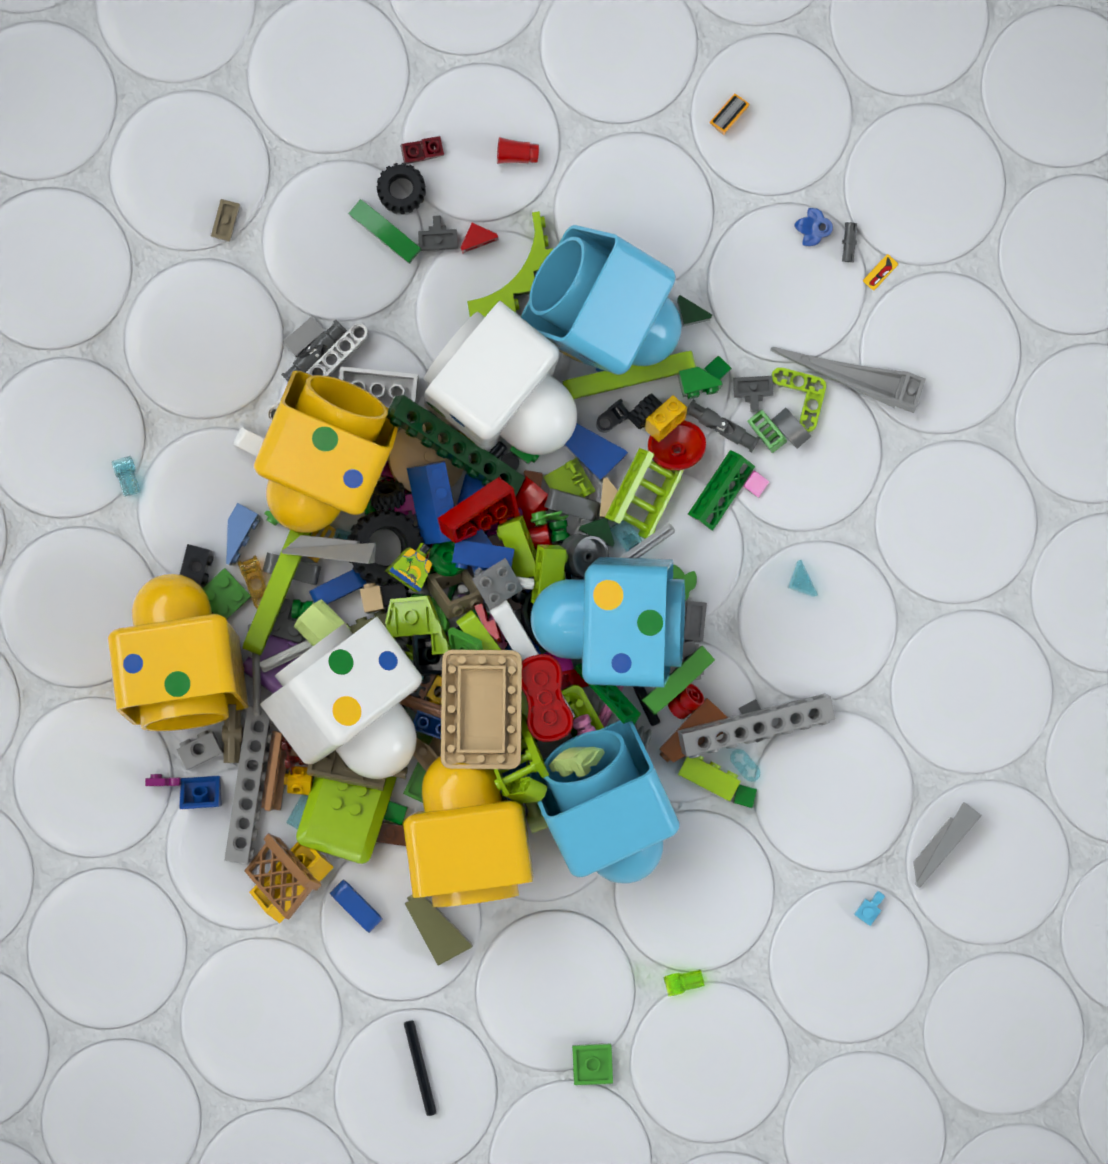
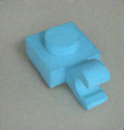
M877 891L871 901L865 898L854 915L871 926L882 911L877 906L884 899V894Z

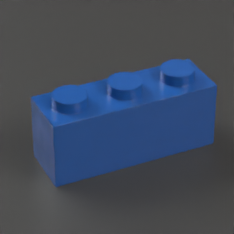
M462 540L455 543L452 563L456 564V568L467 569L468 566L475 567V570L481 568L485 571L506 558L510 567H512L514 549Z

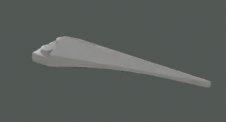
M771 347V351L888 406L893 408L896 406L912 413L916 410L926 379L906 371L854 365Z

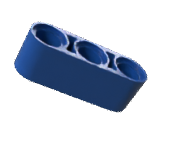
M352 569L310 590L309 593L314 603L322 599L328 605L364 587L368 583L360 577L359 573H355Z
M344 879L330 892V895L368 933L383 920L379 913Z

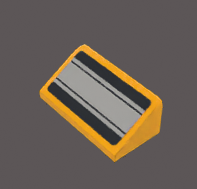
M734 93L709 123L725 135L750 104Z

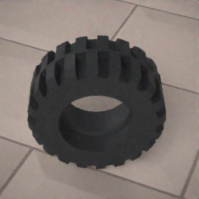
M380 510L368 513L357 520V524H354L350 529L352 531L351 534L347 536V540L360 541V544L369 543L370 537L377 530H392L400 540V554L406 548H412L416 551L419 545L423 543V537H420L418 534L420 529L418 526L415 527L413 525L414 521L411 518H406L405 514L401 512H395V510ZM349 562L353 564L354 567L352 569L355 573H359L362 579L369 580L370 583L382 585L399 582L385 572L390 565L383 566L376 562L370 564Z

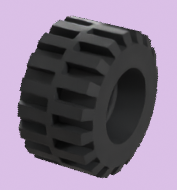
M394 163V166L390 167L389 165L385 171L380 173L381 176L378 178L376 186L380 202L387 210H391L395 214L401 213L402 215L405 212L411 213L415 208L418 209L420 207L419 205L423 203L424 196L426 195L424 178L418 169H415L412 165L408 166L406 163L400 165ZM400 178L409 180L413 186L412 193L404 199H397L390 193L391 184Z

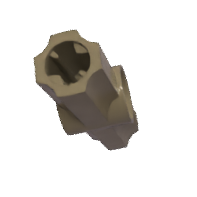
M228 704L229 718L224 720V725L222 726V742H224L223 763H239L241 743L243 740L242 710H236V704Z

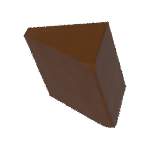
M525 470L524 476H527L541 488L543 474L541 472Z

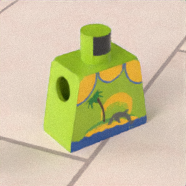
M421 543L416 551L412 548H406L385 572L412 591L420 592L432 566V562L425 558L431 548L424 543Z

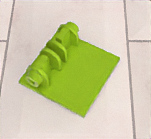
M577 457L543 477L549 488L581 497H587L596 491Z

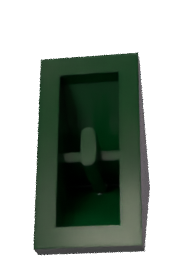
M678 296L677 303L683 327L710 321L713 316L711 313L683 296Z
M606 518L580 525L578 529L587 535L599 537L606 545L612 548L615 544Z

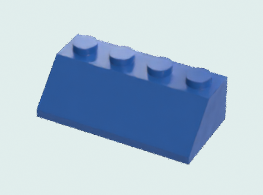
M445 460L407 468L423 543L434 544L452 541L441 533L437 519L454 507Z

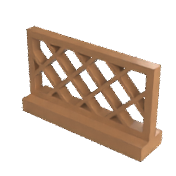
M274 730L272 731L261 808H264L266 811L281 810L285 786L284 776L287 773L291 746L280 731Z
M268 833L264 838L265 845L244 872L285 919L289 920L312 890L317 891L320 888L321 883L279 837ZM270 849L272 851L271 859L265 860L266 853ZM276 862H282V871L276 872ZM271 863L270 873H265V864ZM257 865H260L259 874L254 875L252 871ZM291 873L292 883L286 884L287 874ZM277 875H281L280 885H275V877ZM264 877H270V886H264ZM302 885L305 889L300 895H297V886ZM286 887H292L290 897H285ZM281 888L280 898L275 899V889ZM291 900V907L286 911L285 901Z

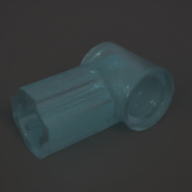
M131 455L113 460L112 467L116 477L119 479L124 497L139 493L140 488L135 476L136 469Z

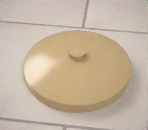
M423 424V431L425 432V431H426V427H425V425ZM400 428L397 431L393 448L388 457L389 468L394 479L399 483L402 482L404 489L412 493L407 468L445 460L450 488L453 487L460 479L463 469L456 468L451 464L452 461L436 454L437 451L423 446L419 439L408 436L405 433L406 431ZM438 435V440H439V442H441V436H440V435ZM454 445L453 450L456 453V446Z

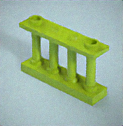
M639 448L605 518L618 524L622 520L640 529L638 536L646 539L655 533L656 526L677 484L681 481L684 470L662 468L652 461L654 456L652 452ZM648 468L666 477L661 487L644 479ZM639 485L657 494L653 505L635 496ZM630 503L649 512L644 522L626 513Z
M524 716L521 717V750L526 749V753L521 755L520 764L530 760V765L504 778L502 773L510 769H494L497 777L494 782L498 790H503L506 796L510 795L507 788L508 784L532 772H539L542 779L549 776L536 740L529 732Z

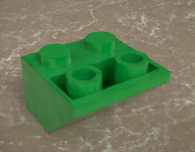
M700 367L678 372L682 396L687 397L688 400L698 398L700 393L704 392L707 395L718 393L723 385L721 380Z

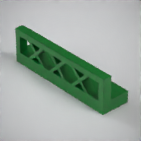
M730 450L688 515L713 531L755 466L742 455ZM743 464H746L747 468L740 474V468ZM735 481V486L729 490L730 483ZM721 497H724L723 504L718 506V501ZM711 513H714V518L709 524L706 520Z
M580 663L574 669L583 678L582 663ZM588 684L623 724L632 721L635 725L641 713L617 686Z

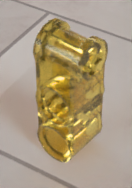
M254 555L253 558L246 561H238V565L245 579L253 604L258 609V601L263 597L267 585L259 560ZM255 579H259L262 584L258 590H254L251 585Z

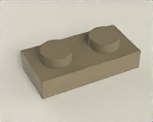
M224 199L220 200L211 237L228 242L231 241L240 208L239 203Z

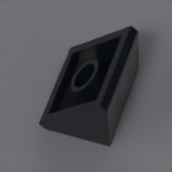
M412 635L413 662L421 676L442 675V658L444 654L432 655L431 635Z

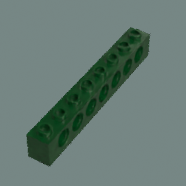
M405 395L395 396L386 417L393 426L401 427L408 436L419 439L423 446L437 451L436 454L452 461L451 464L465 470L469 477L480 480L484 487L500 475L502 480L513 487L516 497L525 476L485 449L478 447L469 438ZM408 414L410 415V418H411L410 422H409L408 419H407V415H408ZM423 424H424L425 427H426V431H425V432L423 431ZM438 435L441 436V442L438 440ZM454 445L456 446V453L453 450ZM469 455L471 456V459H472L471 463L469 462V459H468V458H469Z

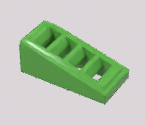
M760 410L747 420L748 424L771 453H774L787 442L785 436L763 410ZM764 418L765 420L756 427L755 423ZM767 424L770 425V426H769L768 428H766L763 432H760V430H761L763 427H765ZM771 431H774V433L771 436H769L767 439L765 438L767 434H769ZM779 437L775 442H773L772 444H770L771 441H773L775 438Z

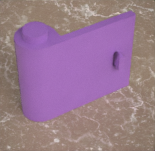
M270 635L260 656V662L297 645V643ZM248 657L243 663L244 673L253 679L252 658ZM297 658L267 672H263L260 668L261 685L274 694L283 687L274 675Z

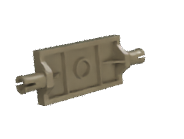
M291 749V756L299 757L294 749ZM336 750L320 761L309 764L307 769V775L382 791L387 779H371L358 775L345 764ZM405 767L392 777L406 780L408 767Z

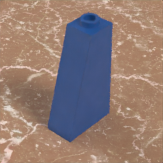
M577 423L572 436L564 444L599 481L628 454L623 448Z

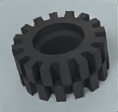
M651 393L634 407L635 409L631 411L628 419L638 429H642L645 427L646 418L663 403Z
M384 479V482L378 481L370 498L371 506L374 509L378 508V510L384 509V511H388V509L392 511L395 510V507L398 509L400 505L403 506L406 501L403 483H399L397 480L394 482V479H390V481Z

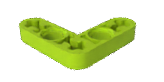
M776 368L771 374L775 385L806 393L799 422L805 428V424H802L808 418V415H804L805 411L810 414H816V417L811 416L810 422L813 423V426L806 429L808 432H812L817 426L826 391L825 380L786 368ZM779 371L783 372L782 375L788 377L789 373L792 374L790 385L786 384V379H781L778 382L777 377H774V375L778 374ZM796 376H801L804 379V384L800 387L795 386L793 383V379ZM807 378L811 379L809 383L815 384L819 381L823 388L815 391V387L808 386V389H805L808 381ZM814 399L817 401L818 407L816 410H810L807 407L809 400Z

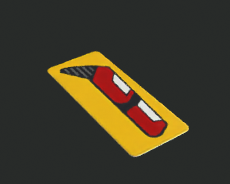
M887 254L863 279V282L874 291L897 267L898 263Z

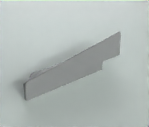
M301 535L287 548L283 549L282 553L370 564L375 563L376 543L360 544V541Z
M965 802L959 808L954 819L950 817L913 861L915 885L920 888L982 816Z

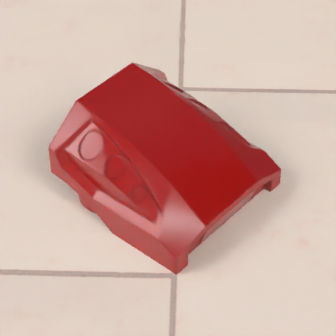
M525 476L516 495L518 508L522 509L527 529L535 527V523L530 521L532 519L531 514L541 511L547 512L549 508L544 507L548 494Z

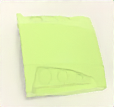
M321 599L312 604L298 618L294 627L314 646L345 622Z
M572 747L560 753L550 763L549 767L552 772H559L562 777L569 776L574 771L576 776L582 777L591 771V766L597 765L605 752L597 747Z

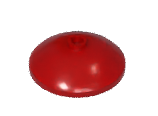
M684 420L660 442L650 435L648 451L654 454L652 460L660 467L668 470H683L694 466L701 460L706 451V438L697 425Z

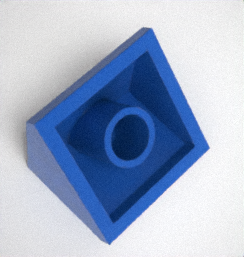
M220 776L181 778L180 809L222 806Z

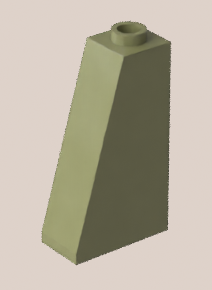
M413 895L407 897L408 901L405 902V906L438 966L473 947L472 943L437 907H433L432 902L427 897L413 898Z

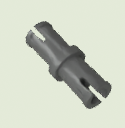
M845 222L844 240H842V262H854L855 245H857V223Z

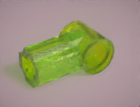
M701 969L682 974L674 973L663 977L668 996L682 994L686 990L705 986Z

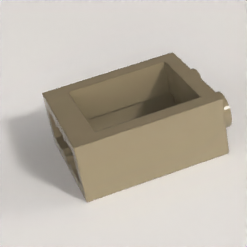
M467 569L456 576H443L437 572L427 575V590L448 620L461 616L470 610H476L475 605L484 603V599ZM463 582L471 594L450 601L443 589Z

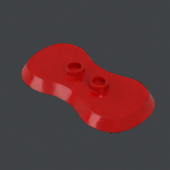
M547 654L530 656L522 661L521 690L527 698L529 708L527 726L531 735L542 742L560 740L566 737L573 727L572 712L565 703L561 692V665L553 656Z

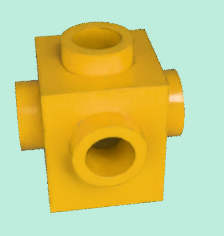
M290 766L289 773H285L284 785H287V793L309 795L313 784V776L307 775L308 767Z

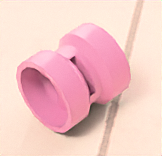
M589 714L581 715L573 720V728L577 730V736L596 731L595 727L591 725Z

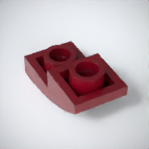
M440 136L400 145L403 161L406 164L444 156Z

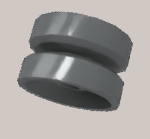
M574 534L566 538L561 545L568 554L564 571L572 576L585 578L587 568L599 557H609L608 547L599 537Z

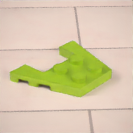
M430 596L390 599L385 624L386 629L395 641L396 637L431 634L432 655L444 654L451 650Z

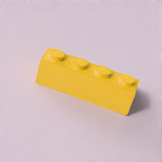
M298 842L290 849L319 882L334 868L320 851L302 846ZM282 862L276 864V872L282 871ZM291 873L287 874L286 884L292 883ZM277 875L275 877V885H280L281 875ZM264 877L265 887L270 886V877ZM255 885L249 893L265 913L280 924L285 917L258 886ZM302 885L297 886V895H300L305 889ZM286 887L285 897L291 896L292 887ZM281 888L275 889V899L280 898ZM291 900L285 901V910L288 911L291 907Z

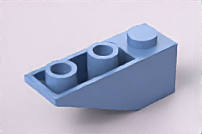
M239 503L236 504L228 518L226 564L230 566L232 563L236 564L241 555L239 550L242 546L245 547L250 540L248 535L251 529L255 530L260 522L257 513Z

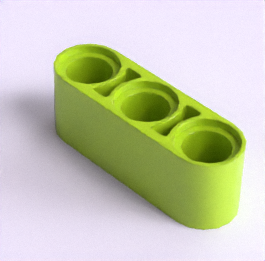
M524 777L507 785L510 795L506 796L503 790L502 795L520 804L539 802L544 798L547 786L530 777Z

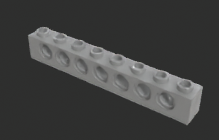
M824 693L678 730L682 753L686 757L696 758L700 756V753H715L724 747L727 749L735 748L739 743L750 744L756 742V739L759 738L770 739L778 733L790 734L794 729L800 728V730L811 728V725L814 724L825 725L829 723V720L835 719L831 696ZM815 708V714L809 717L810 710ZM797 713L796 720L791 722V715ZM775 718H778V724L776 726H772V721ZM760 722V728L754 731V725ZM741 727L742 732L735 736V730ZM723 732L722 739L716 740L717 734ZM705 737L704 743L698 745V739Z
M250 705L247 708L224 861L248 864L254 858L255 848H252L253 840L256 841L258 829H255V822L260 819L261 810H258V803L262 802L263 790L260 789L261 783H265L266 771L263 770L264 763H268L269 752L266 750L267 744H271L272 732H269L270 724L274 725L262 707L261 715L256 717L253 713V706ZM257 721H261L264 724L262 732H257L254 729ZM255 740L261 743V749L258 752L251 748V744ZM251 760L258 762L259 766L256 771L249 769L248 764ZM248 779L255 781L256 786L253 790L246 788L245 783ZM248 798L252 801L253 806L251 809L243 807L244 799ZM242 818H247L250 822L247 829L240 826ZM239 837L246 839L247 845L245 848H240L237 845Z

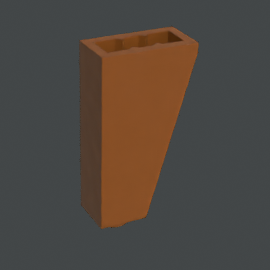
M706 698L704 703L694 710L659 748L661 751L659 755L667 763L670 760L673 763L685 756L681 751L678 730L728 717ZM719 732L716 737L723 734V732ZM705 737L698 739V745L704 743Z

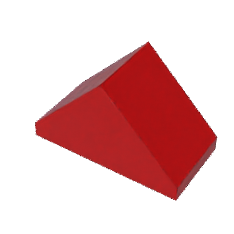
M471 223L461 245L462 254L499 240L497 233Z

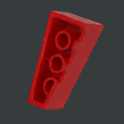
M498 477L437 519L441 533L454 543L476 535L477 531L481 529L486 531L491 528V525L495 523L502 524L507 522V518H516L520 514L513 487Z

